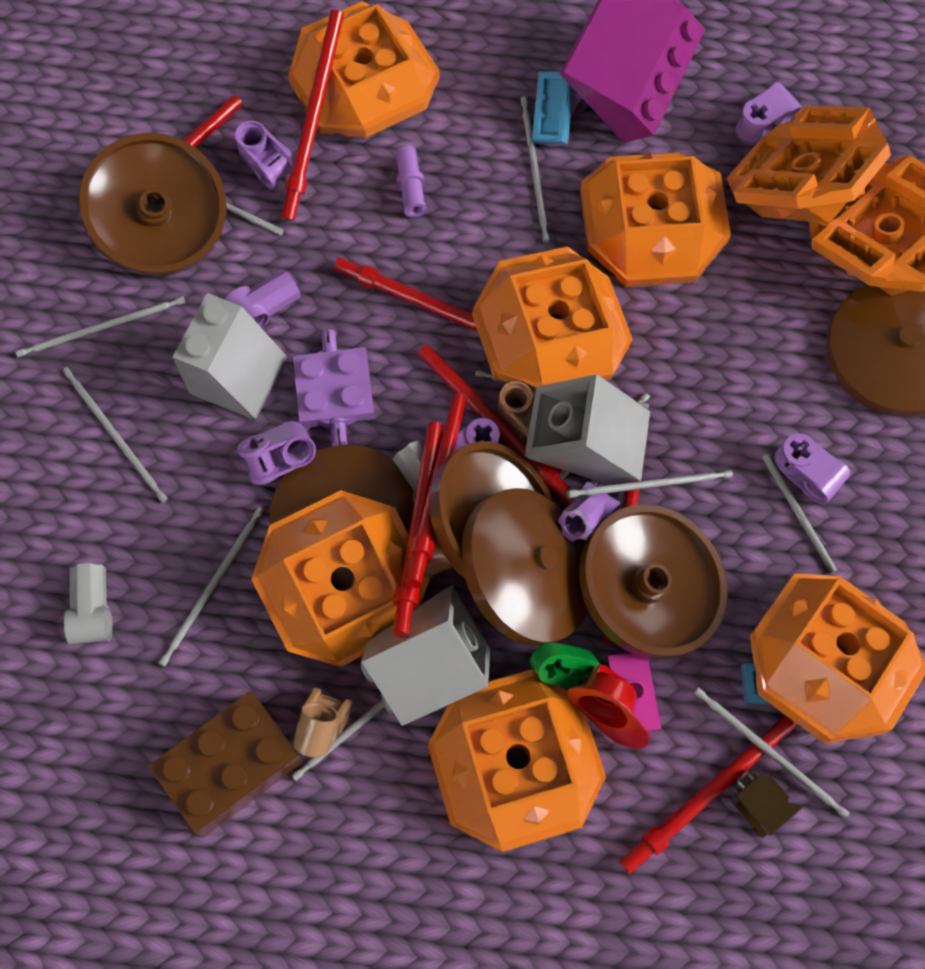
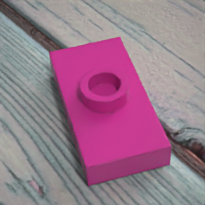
M633 653L607 656L608 668L629 682L636 691L634 715L641 721L648 732L660 731L661 724L648 658Z

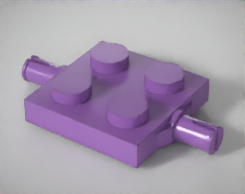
M324 330L320 333L323 351L293 356L299 423L304 428L316 426L331 428L332 446L339 445V434L341 445H348L346 426L356 421L375 419L366 347L345 350L337 349L336 332L328 330L330 340L328 343L327 332Z

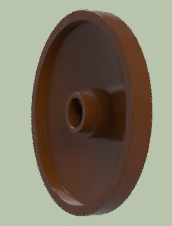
M142 133L118 139L100 151L91 161L80 187V212L84 228L90 240L99 252L112 263L136 274L167 276L192 268L213 250L224 228L227 204L225 189L218 172L199 150L187 142L172 136L158 133Z
M864 285L843 301L831 320L826 346L832 371L842 387L853 398L875 411L899 417L925 415V290L923 292L909 290L890 296L876 286Z
M474 442L451 453L439 465L430 489V516L436 539L447 560L464 579L461 555L463 531L471 512L481 501L502 490L523 488L535 491L554 502L547 486H545L542 478L533 466L517 452L494 442Z
M349 444L330 446L317 450L315 457L309 464L286 473L280 481L271 503L270 525L342 490L395 507L409 534L414 508V490L391 457L370 447ZM339 567L331 575V584L337 590L347 589L352 583V574L349 569Z
M510 488L487 497L471 512L462 536V566L469 591L485 618L508 638L522 644L540 646L571 635L580 626L587 614L588 609L582 596L579 581V564L584 543L582 539H576L572 542L562 535V527L558 520L563 511L550 499L532 490Z
M633 505L620 509L608 516L596 527L585 542L579 564V581L582 596L597 626L618 646L630 653L649 659H671L699 648L714 635L722 622L727 605L726 574L719 554L709 538L688 518L661 506Z

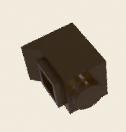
M752 770L733 785L738 792L729 799L761 838H764L767 834L771 836L805 806L788 803L787 800L790 797L771 775L766 777L762 773L757 776Z

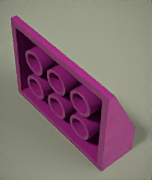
M598 0L559 74L624 143L653 136L705 29L686 6L676 0Z

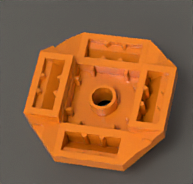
M362 1L341 10L345 15L317 126L320 134L334 135L336 133L348 137L367 138L425 111L439 82L440 70L408 21L390 14L378 4L369 5ZM329 16L301 29L288 74L290 85L306 111Z
M807 105L794 114L795 119L782 123L765 134L726 178L736 202L746 204L761 217L830 224L847 202L855 201L859 195L865 194L867 184L891 156L888 142L877 124L870 107Z
M650 152L646 155L610 157L581 181L580 195L587 251L600 264L614 273V277L625 287L694 283L728 243L731 236L721 173L704 165L694 156H685L679 152L653 154ZM650 206L659 207L661 210L652 209Z
M911 155L894 159V162L884 163L865 187V194L859 195L855 201L847 202L830 224L808 222L811 248L843 268L848 276H855L867 285L876 286L890 296L909 290L919 292L925 290V163Z
M569 247L499 261L472 311L493 378L506 383L508 381L523 382L534 393L538 386L594 374L599 375L606 381L611 380L633 340L610 278ZM550 314H557L562 319H555Z
M340 490L269 525L251 580L288 652L342 667L363 656L366 642L394 624L397 608L393 604L396 586L401 584L409 537L395 507ZM339 567L349 569L352 574V583L345 590H337L331 584V575ZM423 576L421 587H419L418 607L421 605L430 577Z
M793 574L750 634L752 656L757 673L756 685L758 695L825 745L843 742L844 740L884 735L891 731L925 676V661L916 644L914 633L909 630L906 622L880 605L876 598H870L841 576ZM837 645L843 647L847 655L842 653L837 647Z
M531 669L488 682V687L447 706L428 743V749L450 826L501 853L582 828L605 781L606 774L587 716L570 703L567 698V690L560 686L542 682L535 671ZM518 748L525 751L529 758V764L522 769L511 767L506 760V754L511 749Z

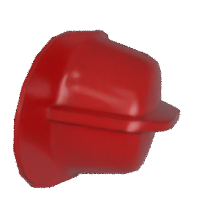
M598 665L582 686L572 687L568 690L567 698L570 703L583 712L608 738L631 749L647 747L650 740L648 731L634 715L636 691L629 682L606 665Z

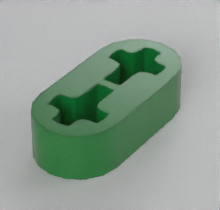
M558 643L541 645L534 651L530 659L531 667L542 682L566 688L582 686L595 667L600 665L591 651Z

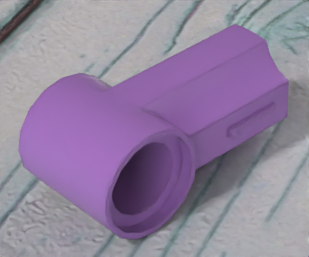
M282 269L252 288L243 286L233 290L224 300L242 306L256 323L263 328L268 323L272 314L299 299L301 295L293 278L287 271Z
M587 482L581 490L596 486ZM607 493L577 496L573 503L563 511L558 520L562 527V535L572 542L576 539L586 540L603 520L618 510L621 503Z

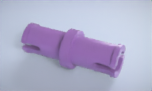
M403 146L395 152L399 171L397 187L402 191L405 214L409 217H418L427 211L422 189L425 185L424 175L422 172H419L416 149L412 146Z

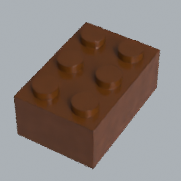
M250 690L148 767L192 831L204 838L303 763V760L256 695Z

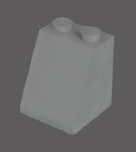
M207 293L172 358L189 394L256 420L287 356L242 306Z
M597 374L538 386L535 391L525 457L608 485L641 481L650 411Z
M453 585L413 610L409 636L407 638L394 636L392 634L393 624L366 642L361 661L363 674L370 683L374 682L381 692V699L385 709L389 714H395L402 726L488 687L490 647Z

